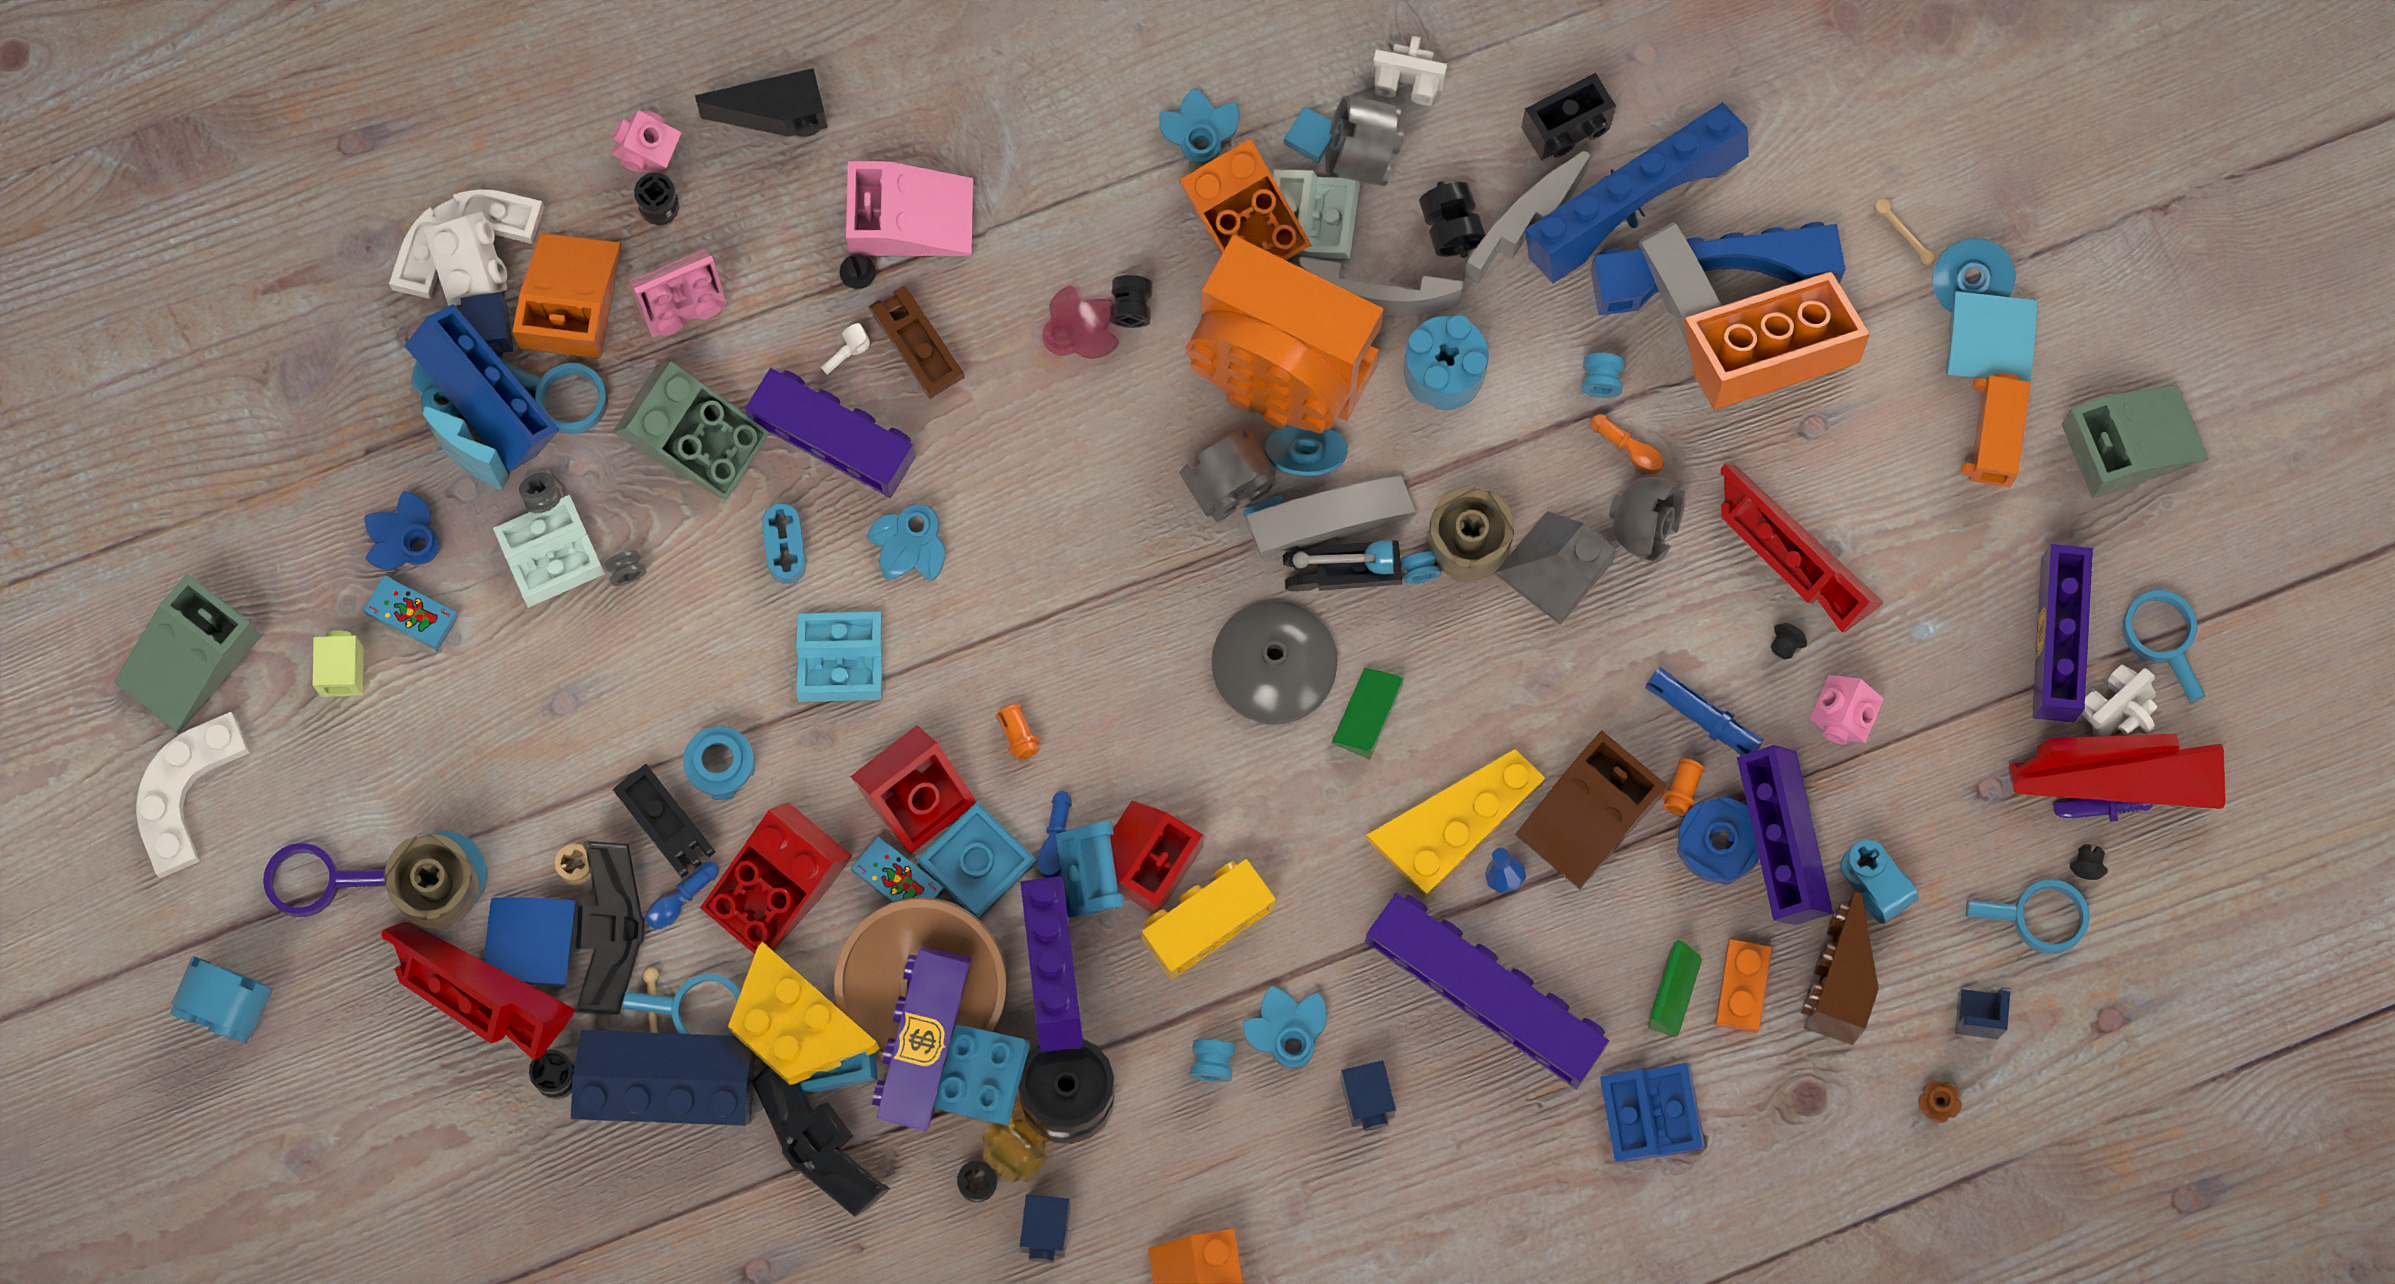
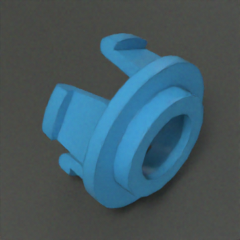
M715 726L702 730L690 740L684 752L683 765L687 778L695 788L711 795L712 799L715 800L733 798L734 792L741 788L750 776L754 775L755 762L749 742L741 733L729 727ZM723 744L729 747L733 754L731 766L721 773H712L706 770L702 763L704 751L711 745Z

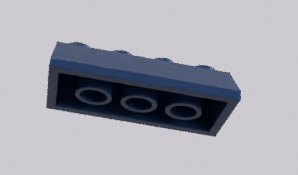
M581 1030L572 1077L571 1119L745 1126L751 1123L754 1052L735 1035Z

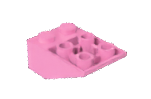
M848 161L846 241L850 256H855L858 253L864 256H972L973 178L890 161Z
M704 249L628 281L652 338L660 334L662 336L674 334L683 327V324L697 318L700 320L711 318L718 314L722 307L727 306L714 260Z

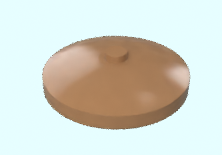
M913 897L901 899L884 905L869 914L847 938L841 949L835 969L834 994L837 1008L869 1036L875 1038L879 1049L876 1051V1059L883 1060L888 1038L896 1039L900 1023L893 1021L898 997H907L910 981L903 979L909 954L917 956L918 950L922 945L972 958L956 1025L990 1032L994 1031L1003 1012L1007 997L1006 965L1000 947L992 933L976 916L966 909L936 898Z

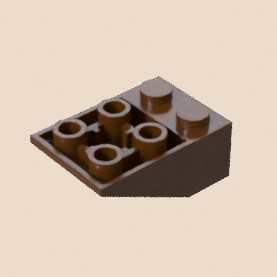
M1601 730L1574 760L1515 835L1578 889H1581L1661 799L1667 784Z
M1857 891L1854 892L1848 902L1841 900L1838 909L1832 915L1827 934L1834 937L1832 941L1828 940L1825 949H1822L1814 969V974L1819 975L1820 979L1819 981L1815 980L1812 988L1808 990L1801 1009V1014L1807 1015L1804 1025L1805 1029L1853 1045L1866 1030L1879 990L1862 893Z

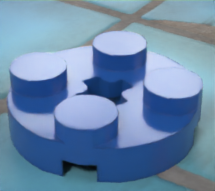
M1723 797L1717 800L1702 801L1694 805L1687 812L1678 831L1677 853L1684 861L1685 866L1694 875L1708 882L1726 885L1746 876L1755 867L1759 860V855L1747 805L1738 800ZM1722 830L1726 831L1729 834L1727 841L1732 846L1729 849L1724 847L1720 850L1715 849L1712 846L1713 841L1709 838V834L1712 832L1718 835Z

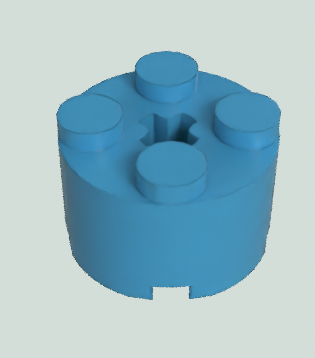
M1461 315L1434 317L1419 325L1409 336L1404 361L1405 383L1415 399L1422 403L1424 401L1427 404L1436 406V409L1453 410L1470 403L1478 394L1485 380L1489 352L1484 336L1466 317ZM1441 360H1446L1447 362H1452L1453 365H1452V366H1448L1445 361H1441Z
M192 956L171 1003L173 1007L170 1014L188 1022H196L209 1027V1031L223 1037L247 1043L249 1036L253 1037L273 988L225 967L214 966L207 960Z

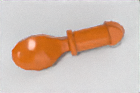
M1595 414L1591 417L1590 426L1594 432L1600 433L1617 445L1619 450L1626 449L1631 463L1638 470L1648 474L1658 473L1662 470L1664 460L1656 449L1648 444L1634 440L1632 433L1622 430L1608 420L1606 415Z

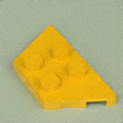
M762 942L757 947L728 1027L732 1034L788 1084L793 1085L806 1080L818 1071L827 1072L842 1066L841 1061L863 1052H866L868 1056L879 1049L877 1042L766 944Z

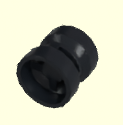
M655 172L648 173L637 181L634 195L643 219L657 226L673 221L680 207L671 179L664 174Z
M1122 275L1112 280L1111 294L1115 297V303L1110 308L1109 320L1111 323L1126 328H1140L1150 324L1151 309L1147 306V302L1152 296L1153 283L1151 280L1136 275Z
M546 1050L541 1058L532 1060L529 1067L530 1080L543 1096L555 1100L566 1098L572 1093L574 1065L564 1053L558 1050Z

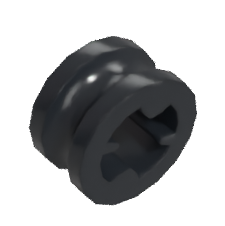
M971 1161L965 1164L957 1176V1186L961 1195L973 1203H981L988 1200L994 1194L997 1187L993 1169L987 1163L981 1161ZM977 1171H982L985 1173L984 1181L988 1185L987 1188L982 1192L977 1188V1193L968 1191L970 1184L966 1177L971 1172L977 1176Z

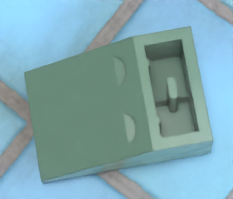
M672 361L656 365L612 431L645 456L722 500H727L770 434L769 431Z
M2177 385L2110 395L2073 407L2061 424L2092 498L2208 461L2209 459Z
M186 574L158 606L114 683L179 733L258 642L261 635L247 619L190 575Z

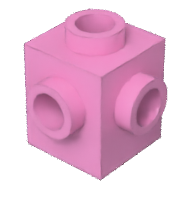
M638 110L627 119L621 118L612 134V140L616 141L611 155L621 159V164L629 170L640 173L643 171L647 173H660L667 168L682 132L664 124V119L658 114Z
M1828 675L1810 720L1823 730L1822 735L1831 742L1845 745L1847 741L1866 743L1884 698L1860 678Z

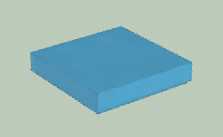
M978 802L916 860L917 864L932 879L943 886L944 890L962 908L972 913L978 919L991 909L1037 864V859Z

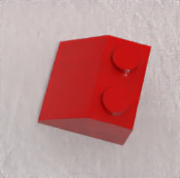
M918 725L850 776L873 810L909 854L919 849L977 802L938 743Z

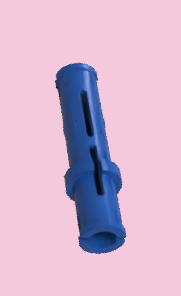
M1661 666L1649 679L1650 682L1645 686L1648 691L1659 696L1673 708L1709 732L1708 737L1713 741L1720 740L1741 756L1757 751L1760 748L1759 745L1764 741L1763 738L1734 719L1735 715L1729 710L1724 712L1714 706L1686 684L1673 677Z

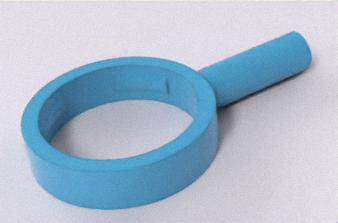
M501 360L523 387L536 392V403L557 426L558 432L564 434L583 433L593 428L604 416L608 402L607 392L600 376L588 366L579 363H565L550 369L541 377ZM570 374H578L591 379L598 388L599 401L595 410L587 418L575 423H563L553 419L548 414L544 405V397L547 389L555 380Z
M2154 590L2140 595L2127 609L2123 618L2122 631L2128 647L2137 656L2146 661L2154 663L2169 662L2190 703L2204 698L2206 695L2184 655L2193 643L2197 633V621L2191 606L2182 597L2169 591ZM2150 601H2161L2174 606L2182 614L2187 626V635L2181 647L2170 652H2156L2139 642L2133 631L2132 618L2140 605Z
M2043 880L2031 885L2021 895L2016 905L1967 900L1966 917L2014 921L2016 931L2023 942L2030 948L2045 954H2059L2073 948L2085 935L2090 919L2088 905L2081 893L2070 884L2059 880ZM2041 890H2056L2065 894L2074 902L2079 912L2080 923L2076 934L2070 940L2062 944H2048L2038 940L2029 932L2024 922L2023 910L2025 903L2034 893Z
M703 974L685 982L674 998L625 992L623 1009L672 1015L674 1025L679 1034H691L684 1027L679 1012L681 1001L691 988L706 981L719 982L724 984L733 993L736 1001H738L741 991L733 982L725 977L715 974ZM729 1031L726 1035H734V1034H732V1032Z

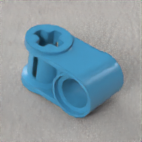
M1871 839L1856 842L1843 856L1841 872L1844 878L1847 879L1855 891L1862 893L1864 906L1879 923L1886 924L1918 901L1919 896L1912 882L1899 870L1883 846ZM1867 857L1871 864L1861 868L1857 861Z

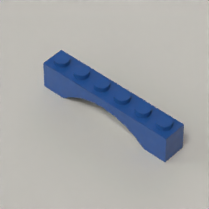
M1723 102L1526 228L1525 234L1529 259L1552 283H1555L1584 264L1602 241L1620 223L1648 201L1686 182L1718 177L1749 157L1748 127Z
M1812 222L1803 225L1800 229L1784 231L1782 227H1772L1756 235L1744 236L1743 233L1734 232L1723 235L1717 240L1704 241L1702 238L1686 239L1704 272L1740 269L1760 272L1781 279L1788 284H1793L1832 271L1840 284L1846 270L1837 224L1825 225L1823 222ZM1641 247L1639 250L1625 252L1621 248H1611L1600 252L1599 255H1594L1590 271L1598 316L1639 311L1651 297L1659 292Z

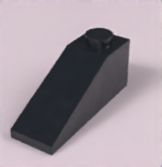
M814 68L695 95L700 117L705 120L787 137L794 135L808 137L818 133L820 129L828 128Z

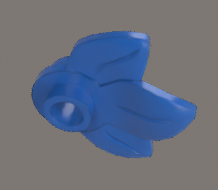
M408 491L402 492L397 504V513L379 512L367 514L364 517L367 532L376 543L368 552L366 560L377 568L393 570L406 563L423 565L433 560L439 551V538L430 527L431 511L427 504L413 493ZM416 541H426V546L423 550H412V546Z

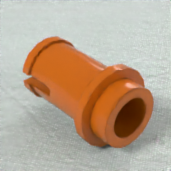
M1012 704L1001 709V712H997L995 716L1000 722L1010 744L1008 747L1009 754L1015 755L1018 761L1028 759L1037 754L1040 750L1038 747L1040 739L1037 735L1032 734L1022 712L1021 705Z
M1679 759V765L1670 789L1664 791L1662 795L1665 801L1663 807L1676 815L1685 816L1688 810L1695 805L1693 797L1701 775L1705 770L1704 766L1691 759Z

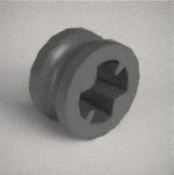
M545 472L530 475L524 479L519 487V493L521 498L524 499L526 508L533 513L549 511L561 499V493L556 486L554 477Z
M629 550L619 553L604 563L606 571L612 573L609 579L613 586H623L632 583L645 575L647 572L645 566L638 563L641 559L638 551Z

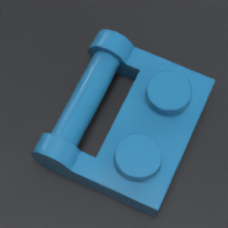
M1112 821L1093 823L1055 834L1064 882L1068 918L1084 917L1125 907L1123 894L1118 893L1110 835H1114Z

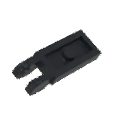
M1393 540L1394 574L1373 573L1367 568L1365 562L1316 564L1317 574L1288 577L1285 580V589L1298 592L1311 591L1316 588L1322 591L1402 585L1399 541ZM1373 542L1316 546L1315 549L1290 551L1282 555L1284 566L1296 567L1293 564V556L1297 552H1304L1308 556L1364 554L1367 547Z

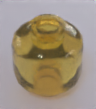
M1020 1118L1010 1119L1008 1125L993 1123L982 1138V1141L987 1144L983 1151V1160L1010 1183L1021 1179L1024 1182H1028L1038 1172L1048 1157L1044 1153L1046 1147L1044 1138Z

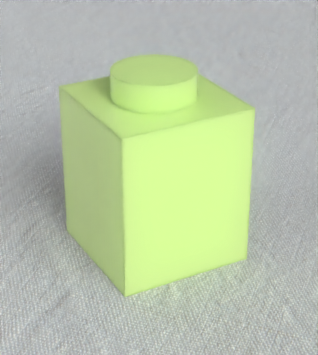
M336 630L327 632L326 637H313V687L321 697L363 695L364 647L357 636H352V633L348 631Z

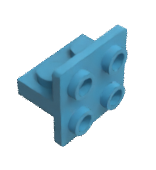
M955 1025L941 1074L934 1108L967 1116L1001 1127L1002 1125H1008L1030 1042L1022 1038L963 1025Z

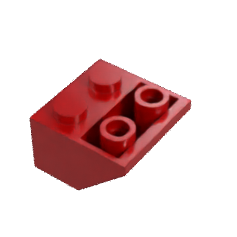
M1132 800L1114 826V835H1110L1118 892L1152 914L1163 909L1203 848V834L1168 812Z

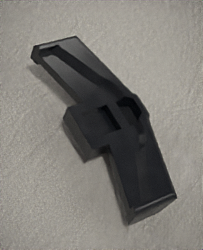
M587 840L584 842V848L587 853L596 906H578L576 949L593 950V954L578 1003L575 1007V1013L619 1015L640 945L644 942L645 919L641 913L629 844Z
M769 1066L752 1080L782 1147V1154L795 1171H800L854 1217L869 1209L890 1190V1187L882 1184L840 1149L853 1135L828 1102L820 1104L812 1111L800 1083L788 1084Z

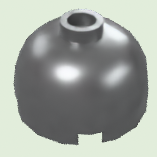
M1659 477L1641 478L1630 484L1622 495L1617 494L1614 497L1610 506L1609 516L1614 519L1613 528L1617 541L1629 553L1654 563L1661 561L1668 553L1672 545H1666L1663 542L1671 529L1675 533L1678 532L1684 511L1685 491L1679 489L1682 486L1681 483Z

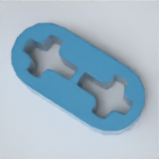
M778 503L765 511L762 520L767 564L771 576L776 581L782 584H792L800 580L806 571L802 526L798 513L792 506ZM785 516L787 522H793L786 525L787 538L780 539L777 527L771 526L777 523V517ZM788 548L792 561H798V563L791 565V571L783 572L782 567L776 566V564L781 563L783 560L781 549Z

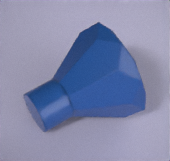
M1505 848L1495 849L1492 853L1493 860L1488 864L1485 872L1488 886L1500 893L1517 890L1526 879L1524 864L1518 858L1509 856Z

